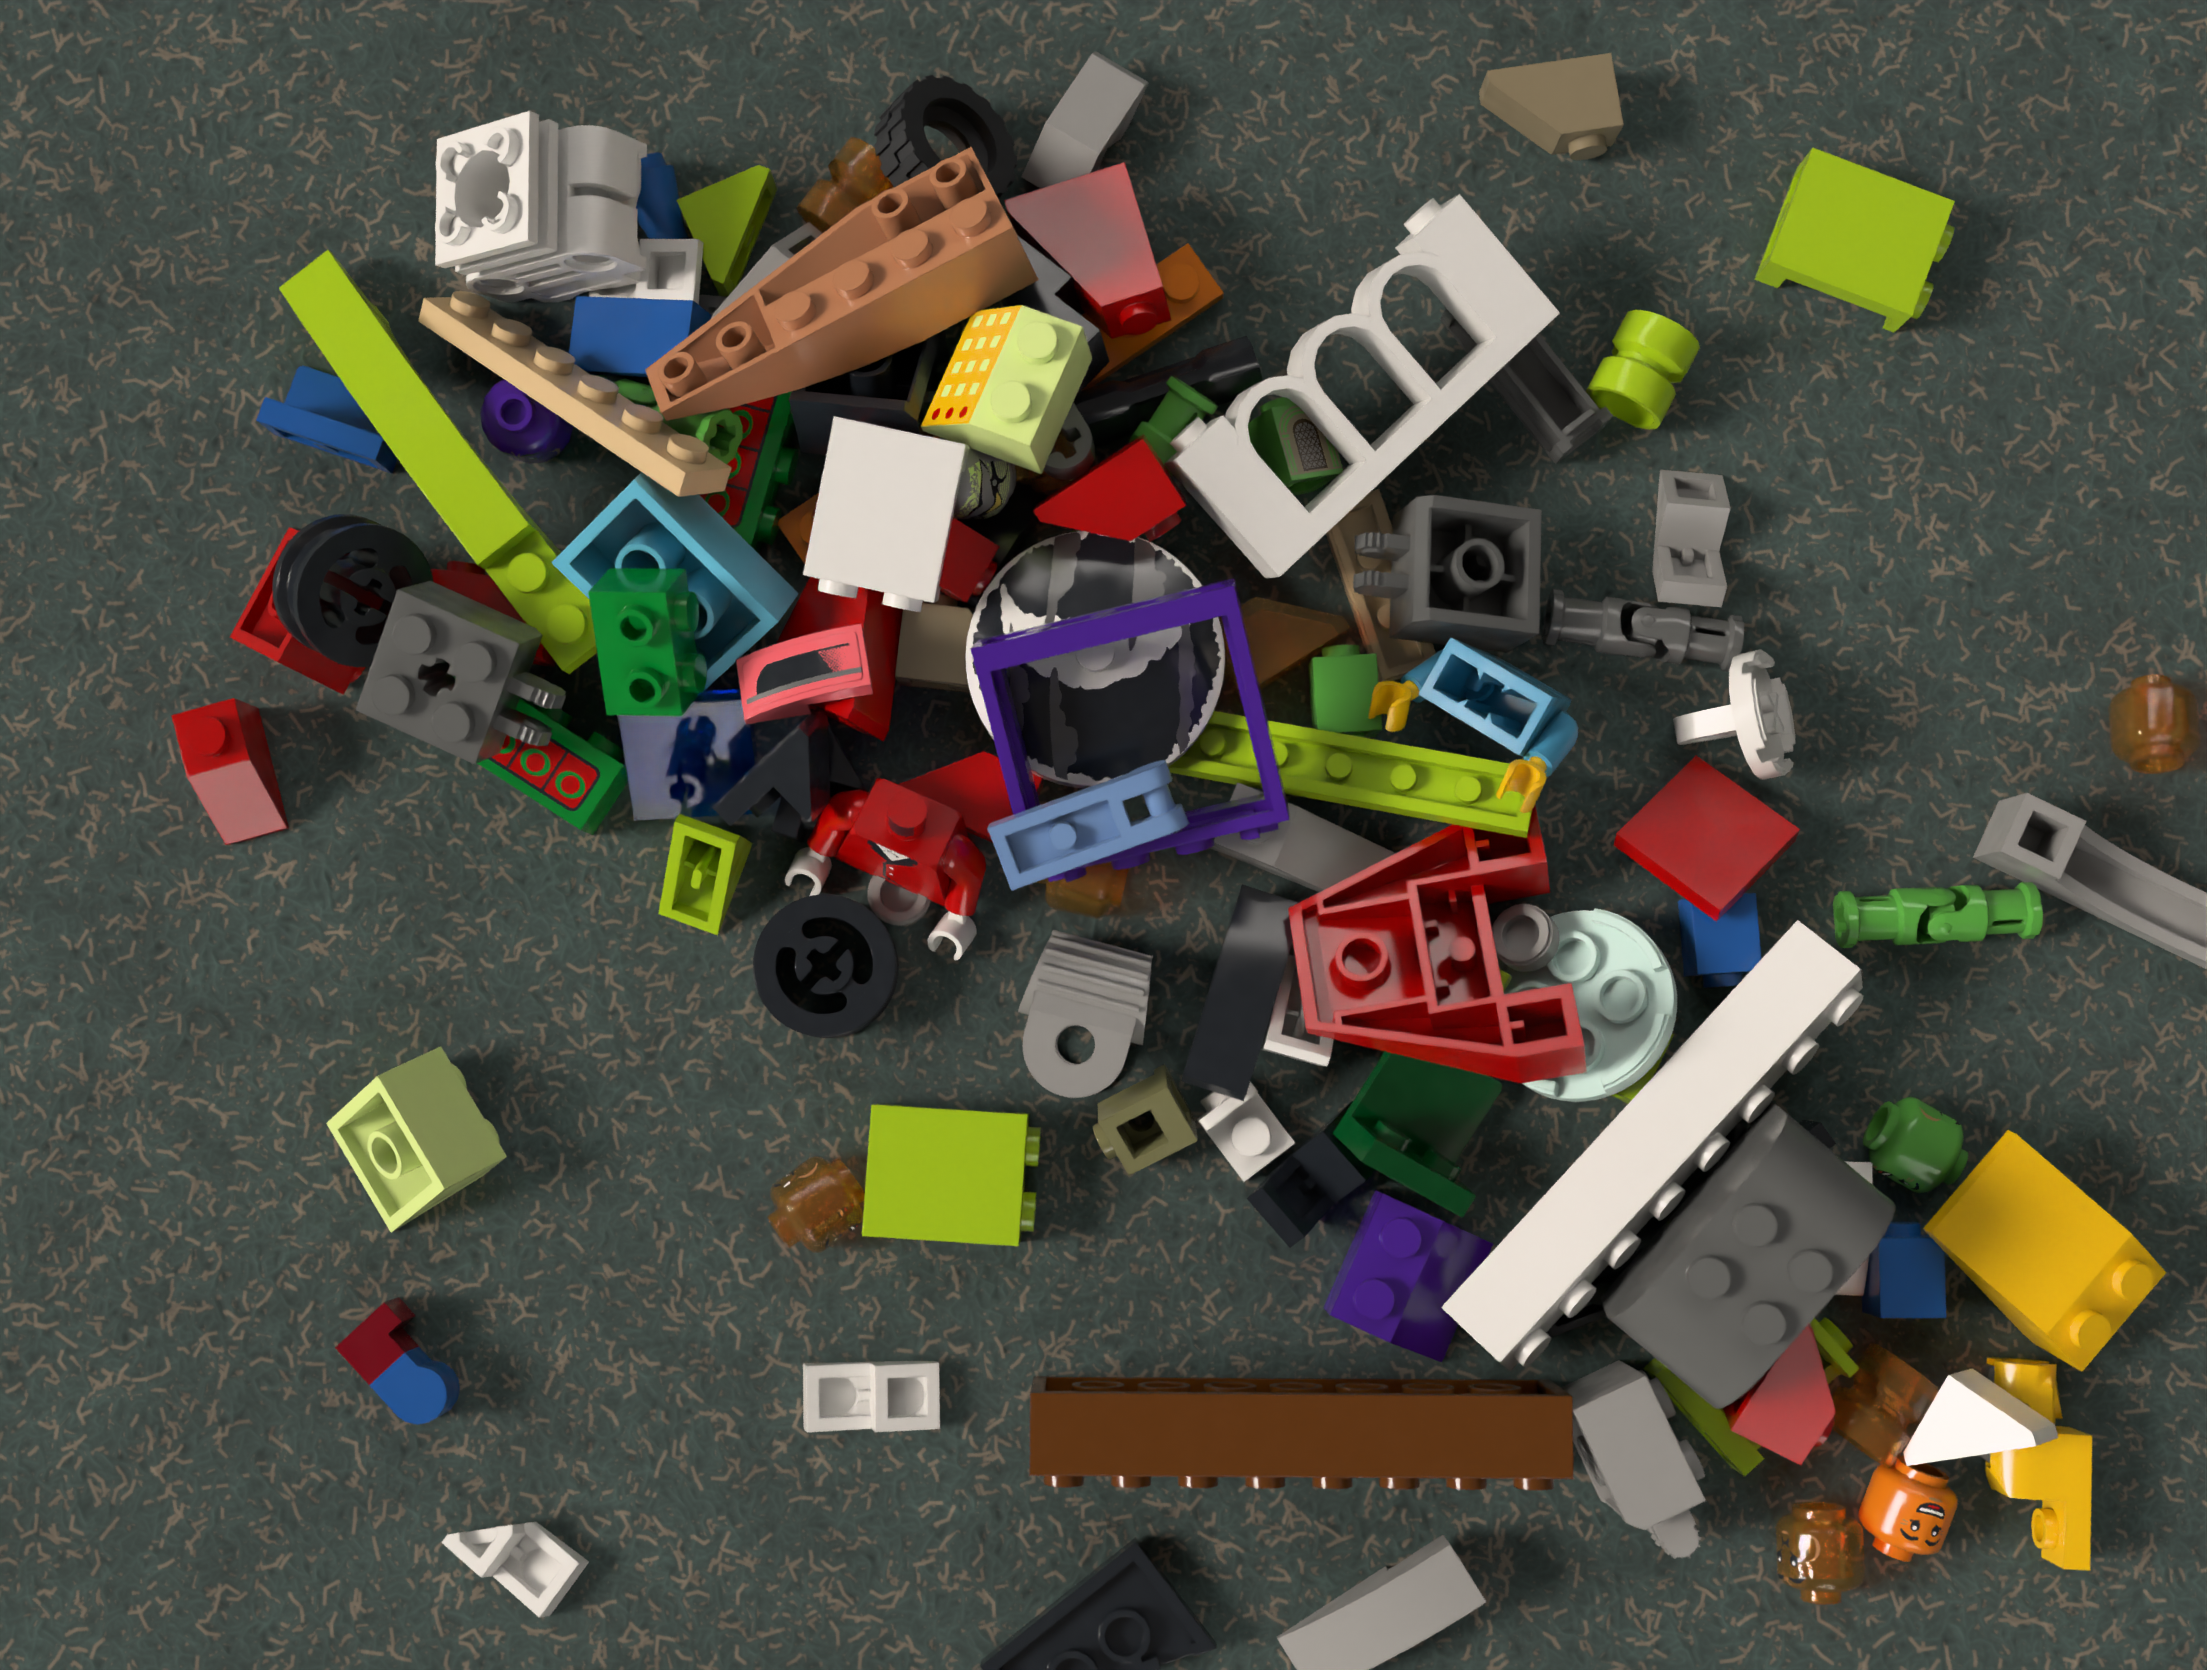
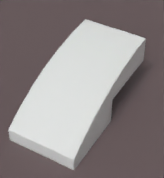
M640 239L641 255L646 256V270L641 271V282L618 288L589 291V297L693 300L699 305L703 242L699 239Z
M939 1362L803 1363L804 1430L806 1432L872 1429L874 1432L940 1429Z

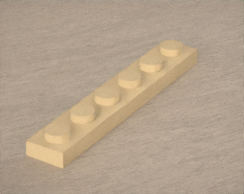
M455 291L452 297L423 299L418 320L420 323L678 497L725 491L731 467L710 454L706 443L695 437L678 433L663 423V416L656 410L634 404L618 393L619 388L612 381L590 375L574 364L575 358L571 354L558 348L546 346L532 336V329L527 325L515 320L505 319L490 309L491 303L486 298L471 292Z

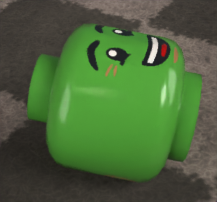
M1915 1097L1901 1099L1895 1104L1890 1101L1885 1102L1873 1115L1863 1137V1145L1869 1148V1162L1872 1163V1167L1879 1173L1916 1193L1932 1191L1942 1182L1947 1185L1954 1183L1961 1175L1968 1160V1152L1962 1149L1964 1140L1962 1125L1954 1118Z

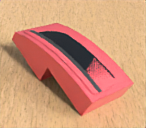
M861 624L830 629L790 639L755 651L736 660L746 725L807 715L811 713L810 704L873 694Z

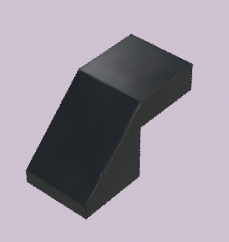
M1350 1101L1276 1167L1246 1198L1289 1248L1303 1239L1336 1202L1364 1183L1376 1170L1358 1159L1333 1134L1353 1101Z

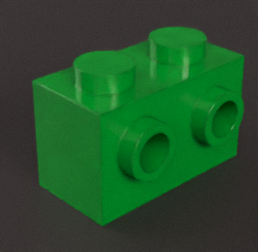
M610 568L588 591L606 715L683 716L699 693L704 691L707 680L706 661L703 654L696 651L694 636L699 620V604L696 594L688 590L686 569Z

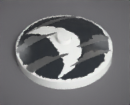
M1076 531L1046 539L1020 553L994 577L984 591L976 606L967 636L965 655L969 690L977 713L990 736L993 738L970 649L978 640L1201 587L1202 585L1199 580L1176 557L1163 548L1139 537L1132 541H1127L1086 531ZM1218 617L1005 668L1032 773L1060 785L1086 789L1128 774L1139 767L1156 761L1165 760L1169 767L1183 756L1206 728L1220 695L1224 678L1225 649L1222 628Z

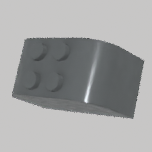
M1772 1101L1602 1294L1600 1299L1607 1317L1712 1407L1716 1409L1723 1408L1741 1397L1767 1372L1868 1258L1889 1227L1894 1215L1895 1204Z

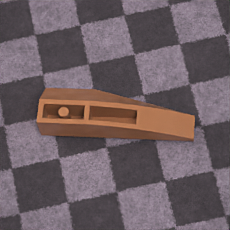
M972 147L951 158L940 161L934 167L856 207L650 365L645 371L660 412L666 421L732 408L802 389L869 365L928 339L1039 279Z

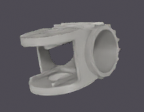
M1057 930L1052 931V935L1042 952L1018 1009V1013L1029 1015L1023 1036V1054L1030 1073L1041 1086L1060 1096L1081 1098L1104 1090L1117 1078L1124 1066L1130 1042L1143 1046L1153 956ZM1074 1025L1088 1029L1095 1041L1093 1055L1087 1061L1078 1064L1066 1061L1058 1050L1060 1034L1066 1028Z

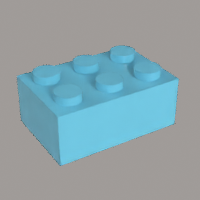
M642 472L551 562L588 599V591L610 568L686 569L688 590L696 594L699 604V620L694 636L696 651L703 654L707 666V680L704 691L779 622L799 594L699 494L678 497Z

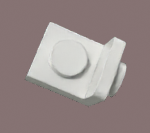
M1251 1081L1244 1101L1212 1091L1200 1101L1207 1112L1197 1119L1243 1182L1295 1144L1259 1096L1257 1089Z

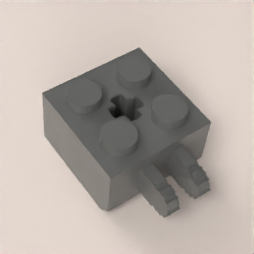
M1439 495L1416 497L1393 516L1392 534L1365 532L1355 535V554L1369 558L1392 560L1391 573L1370 570L1354 574V593L1390 599L1389 638L1446 645L1451 637L1478 649L1508 653L1539 634L1542 510Z
M426 581L397 590L356 711L470 763L477 764L500 753L506 734L530 745L548 746L552 736V728L540 720L517 711L516 707L520 697L544 708L562 709L566 698V691L529 673L543 637L536 628L437 583Z

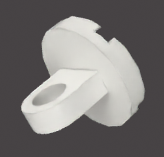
M1761 649L1733 657L1729 669L1731 705L1689 713L1674 718L1677 744L1685 745L1737 736L1744 757L1754 775L1763 780L1784 776L1790 772L1793 762L1790 758L1784 759V753L1792 752L1793 744H1795L1793 715L1785 684L1781 683L1780 677L1770 679L1766 668L1773 667L1775 664L1773 658Z

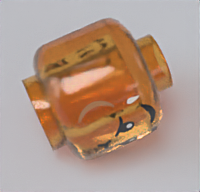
M812 1156L775 1182L770 1190L771 1201L776 1210L767 1216V1219L789 1249L800 1242L807 1250L813 1253L824 1252L859 1226L863 1219L860 1204L864 1202L865 1192L839 1158L829 1162L820 1156Z
M1797 1502L1792 1504V1513H1788L1776 1521L1777 1574L1782 1583L1800 1590L1802 1601L1813 1604H1838L1842 1602L1841 1592L1851 1591L1864 1582V1532L1856 1519L1846 1515L1845 1506L1829 1502Z

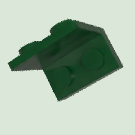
M1384 1052L1333 1134L1363 1163L1463 1218L1476 1195L1457 1179L1462 1169L1455 1162L1500 1094L1502 1084L1491 1076Z

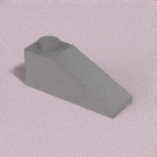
M1237 783L1230 801L1263 794V792ZM1288 803L1290 820L1278 823L1279 830L1261 833L1260 838L1242 840L1239 832L1215 837V845L1211 847L1215 851L1317 892H1321L1396 854Z

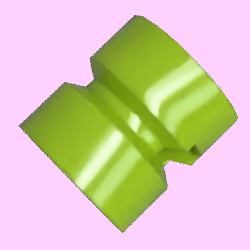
M1632 310L1627 312L1612 340L1614 345L1612 354L1614 356L1603 358L1586 393L1599 409L1606 406L1614 417L1637 428L1657 429L1676 395L1672 384L1682 381L1700 346L1693 334L1675 321L1650 311Z

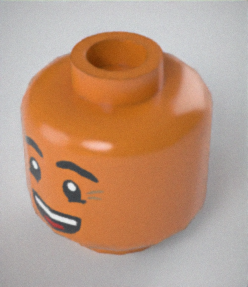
M1898 1456L1896 1463H1882L1878 1465L1873 1472L1858 1513L1862 1525L1875 1536L1872 1545L1880 1552L1906 1562L1911 1561L1913 1554L1933 1555L1938 1553L1943 1546L1958 1506L1957 1495L1947 1485L1949 1481L1948 1475L1928 1463L1907 1466L1904 1456Z

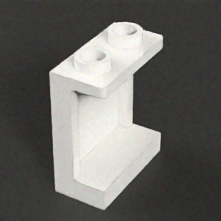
M834 416L803 575L819 578V591L857 598L859 587L884 592L882 604L910 611L921 612L923 601L932 603L938 601L941 590L939 583L961 474L965 472L970 446Z

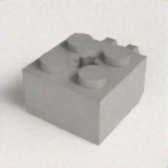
M1618 1360L1561 1387L1573 1396V1443L1600 1500L1616 1511L1625 1523L1643 1530L1647 1529V1531L1652 1533L1650 1537L1654 1541L1656 1540L1655 1544L1659 1547L1661 1546L1664 1552L1668 1555L1671 1554L1674 1559L1676 1557L1691 1558L1690 1555L1695 1552L1697 1547H1700L1698 1543L1701 1538L1698 1536L1699 1530L1694 1528L1696 1523L1689 1509L1706 1501L1697 1483V1480L1705 1477V1473L1690 1443L1686 1439L1679 1442L1667 1421L1668 1418L1675 1415V1410L1661 1382L1657 1378L1649 1380L1642 1369L1637 1371Z

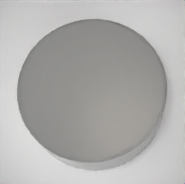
M873 875L868 886V901L872 911L878 918L891 925L904 926L918 921L927 912L931 903L927 897L920 894L916 895L885 881L886 879Z
M1530 904L1514 905L1503 911L1492 926L1496 954L1498 958L1514 970L1521 972L1538 970L1547 965L1558 950L1560 941L1558 928L1555 922L1537 906Z

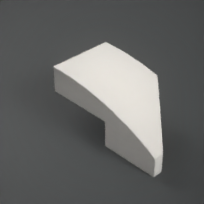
M537 1522L447 1534L442 1541L450 1551L481 1578L493 1576L539 1618L552 1614L589 1563L588 1560Z

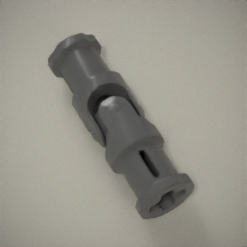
M1552 589L1546 605L1542 640L1543 645L1554 646L1557 641L1592 645L1597 653L1639 658L1652 656L1656 660L1671 664H1680L1683 659L1719 664L1722 671L1729 672L1733 657L1739 655L1742 650L1744 621L1742 616L1730 615L1727 620L1691 615L1690 610L1684 607L1673 606L1659 609V607L1653 604L1608 596L1602 602L1565 597L1563 590ZM1620 616H1629L1627 627L1622 633Z

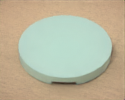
M1594 908V911H1571L1550 917L1555 922L1559 931V946L1553 959L1538 970L1531 972L1514 970L1497 956L1499 969L1510 974L1512 978L1504 994L1572 983L1585 1046L1587 1072L1522 1083L1538 1094L1561 1101L1583 1102L1598 1100L1616 1094L1634 1084L1660 1058L1669 1042L1676 1021V983L1670 965L1660 948L1640 927L1618 914Z

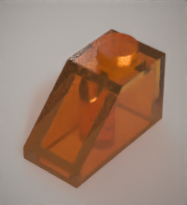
M1254 597L1241 605L1261 689L1322 652V648L1329 647L1344 638L1350 629L1344 616ZM1220 616L1218 619L1222 628L1225 649L1223 679L1237 701L1241 703L1242 700L1222 616Z

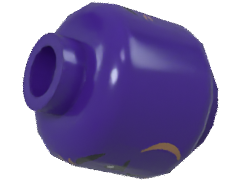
M505 379L495 384L487 393L480 411L482 429L490 444L501 453L528 464L547 462L559 455L569 443L573 431V425Z

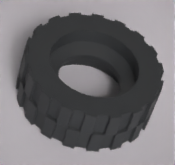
M934 75L925 76L920 82L918 79L914 81L879 117L881 121L875 126L874 135L877 136V143L874 145L875 152L882 164L880 168L885 178L888 177L894 187L942 161L933 151L926 138L924 127L929 126L944 134L957 147L959 152L972 147L998 199L1009 190L1008 187L1014 182L1016 177L1014 168L1017 166V155H1014L1013 150L1015 144L1011 134H1008L1004 126L1006 123L1000 114L997 115L992 109L991 103L984 96L980 97L969 85L964 82L962 84L955 82L953 78L947 76L935 78Z

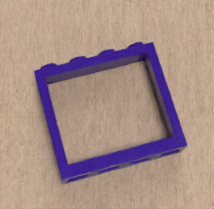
M1235 579L981 639L970 648L1014 815L1039 806L1040 802L1005 668L1222 616L1264 793L1186 811L1185 814L1189 822L1186 827L1163 837L1048 877L1049 882L1065 878L1066 882L1079 879L1087 874L1085 867L1110 861L1113 869L1135 867L1151 859L1149 852L1175 847L1176 854L1179 855L1200 852L1215 845L1213 838L1239 832L1242 840L1260 838L1261 833L1279 830L1278 823L1290 820L1289 806Z

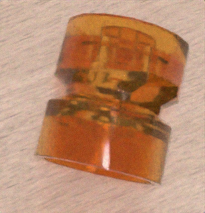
M850 137L828 165L832 178L830 180L818 179L796 207L798 214L806 223L810 222L821 233H824L856 207L894 187L888 177L885 178L880 168L882 164L879 156H876L875 148L855 137Z
M1871 1342L1855 1363L1859 1370L1852 1375L1853 1385L1851 1387L1838 1386L1831 1395L1836 1410L1832 1429L1868 1457L1890 1470L1911 1440L1907 1431L1910 1424L1920 1425L1937 1396L1939 1388L1903 1360L1878 1344Z

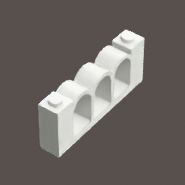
M1460 194L1442 205H1439L1432 198L1404 223L1410 234L1395 247L1400 255L1382 264L1365 276L1355 291L1351 314L1334 316L1305 332L1291 350L1287 375L1268 378L1251 386L1237 395L1227 409L1225 417L1222 415L1209 421L1207 424L1198 417L1170 442L1177 452L1164 465L1265 578L1280 577L1560 314ZM1405 274L1418 278L1430 288L1477 343L1437 383L1430 378L1393 335L1382 317L1380 301L1384 286L1392 275ZM1340 334L1348 336L1364 346L1414 404L1371 445L1329 399L1316 379L1314 363L1317 350L1328 335ZM1274 394L1294 402L1350 464L1305 507L1260 458L1250 442L1248 423L1251 411L1263 396Z

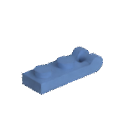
M1160 760L1144 765L1128 774L989 823L988 831L1011 891L1186 827L1189 822L1182 804H1174L1167 785L1173 780L1167 762ZM1142 794L1149 814L1131 822L1124 800Z

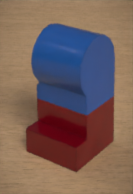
M398 1297L382 1303L335 1348L398 1417L408 1423L424 1424L452 1409L458 1400L460 1392L459 1379L454 1370L448 1365L431 1360L403 1329L416 1315Z

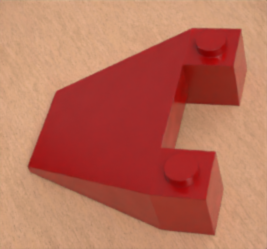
M1536 805L1532 810L1527 838L1453 824L1288 908L1307 1033L1517 1083L1586 1073L1585 1046L1572 983L1504 994L1487 904L1550 893L1547 859Z

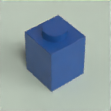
M1744 893L1717 922L1688 900L1682 899L1678 901L1684 977L1703 976V988L1737 986L1743 980L1742 973H1749L1761 960L1756 893Z
M1891 1222L1882 1239L1869 1255L1864 1295L1862 1296L1863 1313L1879 1318H1946L1944 1250L1929 1235L1921 1234V1223Z

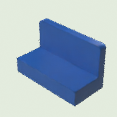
M576 296L569 354L575 358L574 364L590 375L648 377L645 369L707 323L712 315L693 300Z
M307 366L298 367L285 403L265 397L256 419L257 422L277 436L391 474L398 459L341 379Z

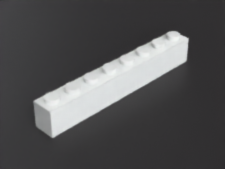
M1797 920L1441 1308L1507 1370L1511 1371L1518 1363L1526 1367L1535 1361L1548 1346L1551 1337L1546 1332L1563 1314L1569 1318L1575 1316L1593 1297L1596 1288L1591 1283L1608 1265L1613 1269H1617L1629 1259L1641 1242V1239L1636 1234L1653 1216L1658 1220H1662L1673 1211L1685 1195V1190L1681 1185L1698 1167L1705 1172L1714 1166L1730 1145V1141L1725 1137L1742 1119L1751 1123L1759 1117L1775 1095L1770 1088L1787 1070L1794 1075L1803 1069L1819 1048V1044L1814 1040L1831 1022L1837 1026L1842 1025L1856 1011L1864 997L1859 993L1863 988L1861 969Z

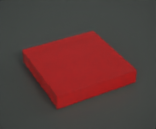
M1696 755L1616 833L1613 845L1717 922L1796 841L1800 829Z

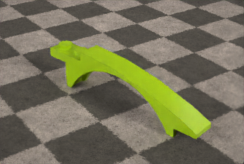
M329 250L325 251L280 286V291L350 394L475 563L486 570L526 624L536 628L543 635L541 639L542 645L562 671L568 674L572 673L595 655L597 648L589 599L551 563L561 551L510 494L448 416L406 357L390 329L389 322L379 309L367 299L334 254Z

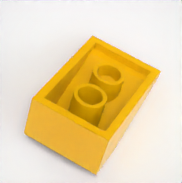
M2009 1130L2005 1132L1923 1228L2023 1335L2035 1345L2081 1372L2167 1273L2132 1233L2020 1136Z

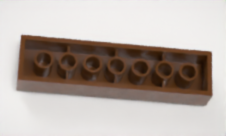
M1034 1376L1030 1392V1476H1044V1485L1050 1487H1078L1084 1485V1476H1111V1485L1122 1488L1148 1487L1151 1485V1477H1178V1485L1181 1487L1212 1488L1218 1486V1477H1245V1486L1275 1489L1285 1487V1477H1312V1486L1323 1489L1351 1488L1353 1486V1478H1379V1486L1382 1488L1407 1490L1419 1488L1420 1478H1446V1486L1448 1488L1459 1490L1487 1488V1479H1513V1487L1523 1490H1550L1554 1488V1479H1573V1396L1551 1380Z

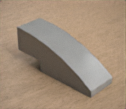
M1441 1535L1390 1568L1389 1571L1386 1566L1277 1636V1639L1296 1670H1369L1450 1626L1485 1604L1486 1600L1444 1535Z

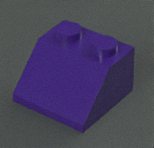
M1375 1190L1323 1308L1332 1317L1389 1343L1442 1363L1458 1323L1441 1307L1488 1257L1493 1243Z

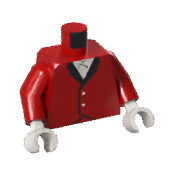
M877 778L869 792L853 790L837 793L831 797L807 840L809 847L800 849L797 852L786 874V885L790 886L795 875L804 874L815 882L809 896L818 895L832 867L829 857L835 856V859L871 875L879 876L891 884L916 895L920 894L927 897L930 901L944 906L949 912L942 917L929 935L928 946L931 951L935 952L943 936L947 937L956 945L957 951L954 955V960L960 959L977 933L976 926L969 916H972L976 911L986 871L985 857L969 839L963 815L948 806L883 778Z

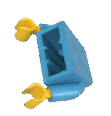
M1451 637L1443 650L1438 651L1403 675L1401 683L1394 681L1377 683L1373 690L1368 714L1369 719H1373L1377 715L1387 714L1385 729L1390 732L1400 731L1406 726L1410 702L1420 703L1426 699L1514 753L1524 756V759L1510 762L1496 793L1498 799H1501L1507 791L1522 794L1525 797L1520 809L1522 813H1528L1533 810L1547 777L1552 775L1574 747L1579 729L1577 722L1566 712L1572 701L1571 699L1505 660Z

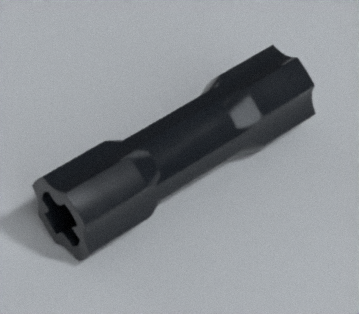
M1243 336L1202 350L1195 357L1124 381L1112 380L1081 391L1073 402L1090 429L1095 447L1129 436L1137 429L1141 421L1149 422L1169 391L1166 383L1171 376L1191 386L1217 405L1235 400L1238 394L1263 381L1260 366L1248 337Z

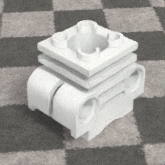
M531 111L437 139L435 265L442 268L455 266V272L466 275V286L470 290L506 303L529 298L541 302H561L572 299L584 292L605 288H618L641 282V271L646 270V256L641 255L637 238L638 209H636V205L641 191V158L647 157V144L618 131L600 126L578 125L558 130L557 122L550 119L539 122V115Z

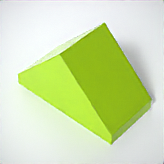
M756 165L677 199L693 238L703 242L702 259L720 296L728 297L739 284L777 191L771 170L761 165Z
M679 814L674 822L658 914L718 935L753 843L740 835Z

